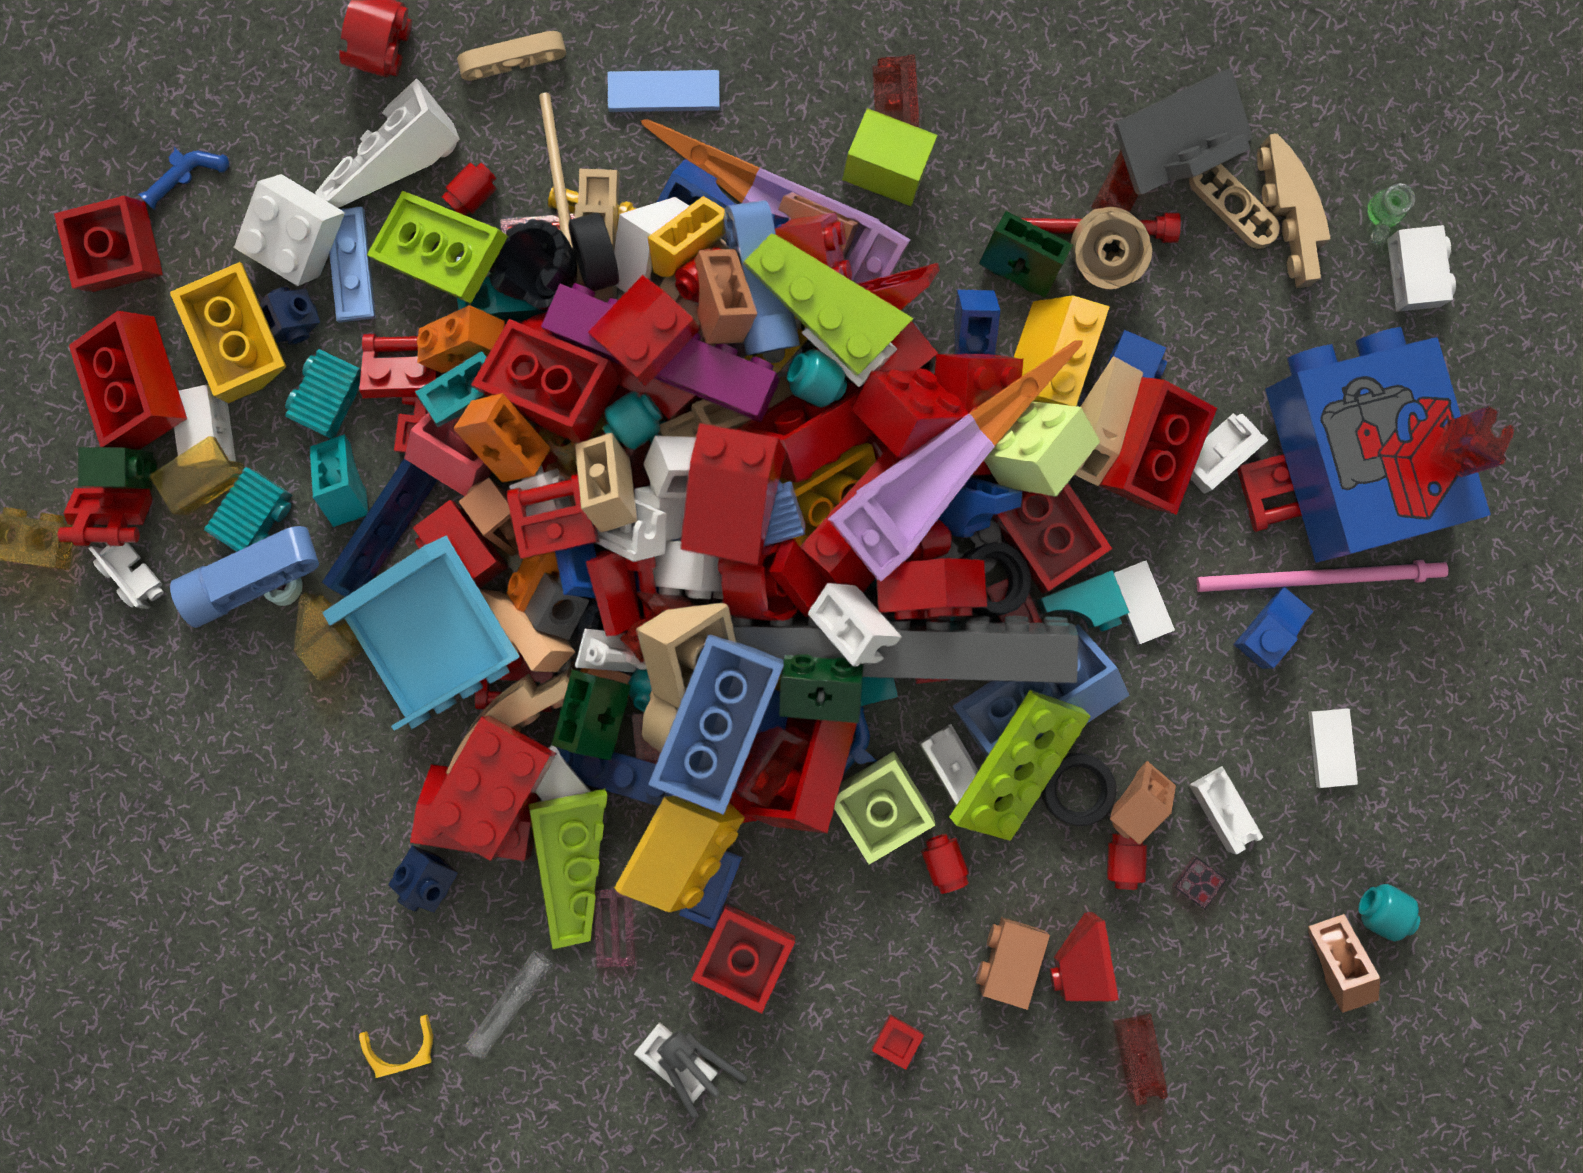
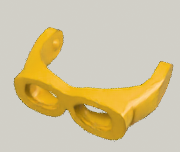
M428 1015L420 1017L424 1035L423 1045L418 1054L405 1064H389L379 1059L372 1051L368 1033H360L359 1039L363 1054L374 1070L376 1078L432 1062L430 1054L433 1045V1033Z

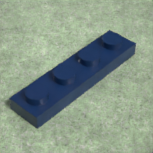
M403 459L322 583L333 591L347 597L370 582L428 496L437 479L406 459Z
M556 747L563 759L586 785L605 789L606 791L656 806H660L664 797L673 796V794L648 785L657 763L613 751L610 761L576 754Z

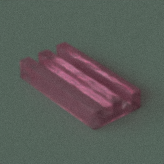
M614 888L605 890L595 889L594 918L597 968L635 966L633 898L618 893ZM618 897H624L626 958H620ZM602 898L610 899L612 958L605 959Z

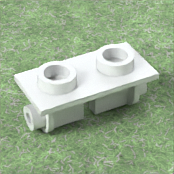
M104 542L106 544L104 549L93 546L89 547L88 549L96 557L93 561L95 567L105 577H112L120 587L117 589L119 597L128 606L149 609L151 606L146 599L149 598L151 601H154L164 593L160 588L162 583L146 564H141L134 571L130 568L141 557L129 543H125L123 546H109L107 542Z
M584 629L575 667L634 672L636 668L641 670L647 669L638 634L621 633L617 636H606L603 630Z

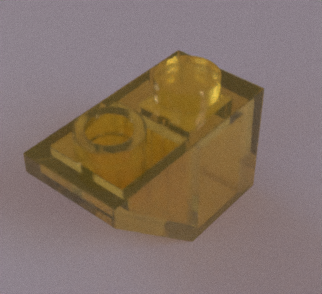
M304 593L299 597L294 652L317 680L328 681L358 656L362 650L357 646L358 639L349 625L344 623L341 626L338 622L331 626L328 624L322 612L333 605L323 595L320 594L316 597L315 594Z

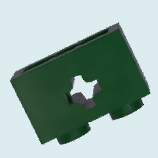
M1005 211L991 236L979 265L989 269L998 276H1003L1021 285L1029 292L1046 298L1073 244Z
M78 447V486L102 489H152V481L157 479L158 466L156 460L153 459V452L130 448Z
M807 654L785 655L780 681L779 716L859 723L864 663L852 666L845 657L831 659L812 657Z
M572 670L552 746L576 754L611 761L631 685Z

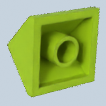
M867 108L848 152L842 180L912 206L938 135Z

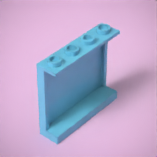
M447 536L418 549L322 612L330 626L343 619L347 621L405 718L391 726L394 731L407 723L413 729L431 718L428 711L432 708L437 714L457 703L454 696L458 693L462 699L467 698L483 688L480 680L484 678L487 679L489 684L493 683L510 672L506 666L507 664L520 657Z

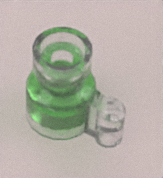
M1396 183L1389 188L1380 190L1369 199L1365 206V216L1370 225L1374 227L1367 239L1369 245L1377 247L1386 241L1390 234L1389 229L1402 221L1407 212L1413 207L1415 194L1411 187L1403 183Z

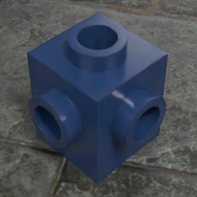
M281 287L266 294L259 301L276 343L287 341L289 345L301 343L310 337L309 333L320 323L316 306L312 303L306 288L290 290L289 287Z
M412 845L402 863L396 868L388 885L399 895L397 901L404 907L416 912L420 907L434 913L442 899L447 895L458 872L440 856Z

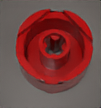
M351 0L341 33V39L348 42L347 52L339 50L340 63L385 78L389 77V75L397 77L402 64V55L398 54L400 40L407 42L412 28V19L408 18V8L405 7V4L395 0Z
M781 542L763 547L759 566L719 558L718 570L722 576V603L728 605L730 615L749 620L786 621L796 613L798 608L793 607L794 603L769 572Z

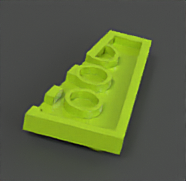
M771 233L743 262V265L855 376H858L913 319L774 233Z
M605 789L528 804L552 949L591 941L596 898L595 884L600 863L598 858L604 829V808H606L607 792Z

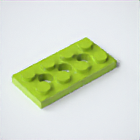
M402 190L367 256L384 266L471 304L508 236L495 227ZM416 232L414 237L409 241V238L412 235V233ZM439 242L438 247L432 251L434 245ZM461 252H464L461 259L456 262L458 255Z
M1029 690L949 818L958 827L1011 841L1091 716L1081 707ZM1039 733H1044L1042 737L1035 740ZM1019 765H1024L1020 770L1015 772L1016 768ZM998 797H1003L1000 801L995 803Z

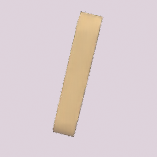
M547 31L468 50L461 53L457 57L462 79L472 81L512 71L511 67L520 65L521 69L561 59L566 55V49L560 32Z
M1222 164L1203 172L1207 174L1212 171L1216 175L1213 178V182L1219 189L1224 183L1229 186L1220 194L1218 199L1213 196L1218 189L1209 182L1206 185L1201 183L1202 173L1189 178L1192 190L1249 246L1256 249L1265 248L1277 238L1280 226L1276 217ZM1236 195L1241 198L1244 204L1243 211L1238 214L1227 211L1224 205L1225 197ZM1251 209L1255 214L1250 219L1258 226L1262 223L1268 226L1265 232L1268 238L1265 235H1261L1259 238L1253 234L1256 227L1250 220L1244 225L1240 222Z

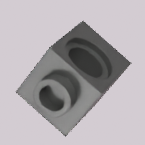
M544 572L524 612L536 630L569 640L590 600L588 597L564 595L560 576L557 577ZM563 600L560 604L554 606L558 601Z

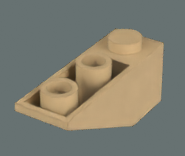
M1114 356L1080 406L1097 434L1100 443L1074 475L1099 486L1120 454L1143 372Z

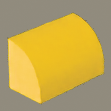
M703 196L648 236L653 272L662 277H670L675 274L676 270L695 257L699 250L708 249L726 235L724 208Z

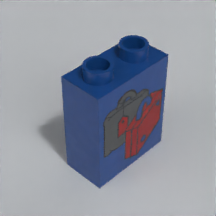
M1402 327L1387 329L1356 340L1355 343L1360 357L1340 362L1337 361L1332 344L1312 348L1288 357L1287 362L1291 376L1265 389L1316 563L1491 515L1438 337L1406 344Z

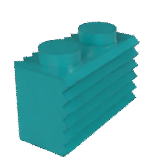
M318 349L316 356L311 355L303 366L302 375L305 377L299 385V390H292L286 400L285 408L288 411L285 417L333 439L336 437L359 391L361 369Z
M245 467L238 480L234 482V486L230 488V492L209 520L208 525L205 526L204 531L238 552L270 536L267 533L274 522H281L289 513L291 503L288 501L292 494L257 471Z

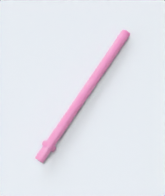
M1414 560L1413 564L1197 577V591L1208 592L1414 579L1416 583L1425 582L1427 578L1447 577L1448 565L1446 562L1425 563L1424 560Z

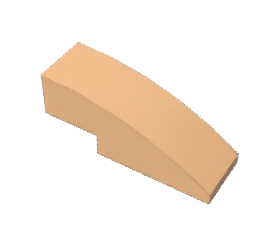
M479 589L516 652L521 653L531 671L557 672L575 653L566 639L536 630L525 612L517 610L507 594L499 591Z

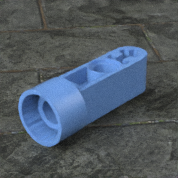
M762 200L726 206L724 209V225L729 249H736L757 311V316L744 340L746 356L799 346L800 342L794 314L743 265L744 260L771 233L776 235L772 212L768 202Z
M302 526L290 527L208 566L199 567L172 580L170 592L182 618L190 626L198 628L226 615L230 610L311 573L318 568L319 562L308 529Z

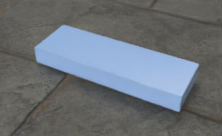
M719 70L608 72L609 112L720 110Z
M363 207L340 209L345 214L329 253L336 321L341 323L375 319L370 257L367 256L369 247L365 210Z

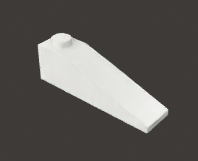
M416 78L384 109L382 113L388 119L377 132L372 133L367 130L360 138L362 142L358 147L356 158L353 159L351 156L345 157L317 189L315 194L339 208L434 164L440 157L448 156L460 140L453 122Z

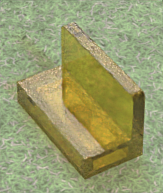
M208 436L152 473L150 477L172 514L189 515L232 488L245 466L241 462L229 461L217 439L213 436Z

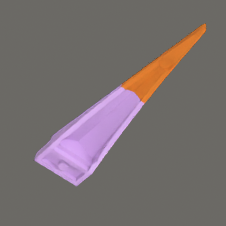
M649 119L641 120L644 127L685 159L717 178L716 183L741 204L766 200L772 214L787 217L791 220L788 215L778 209L783 195L793 192L859 222L860 224L845 259L850 262L852 281L854 283L891 275L910 242L909 238L881 223L875 217Z
M1074 340L857 490V494L828 518L876 579L882 581L913 553L939 516L987 455L1082 346V340Z

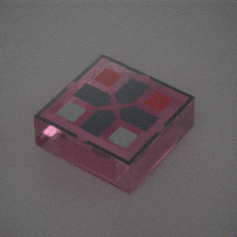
M1193 856L1172 887L1206 910L1227 879L1201 859Z

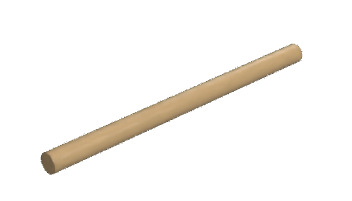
M541 93L539 98L560 230L572 247L568 227L570 215L551 96L549 93Z

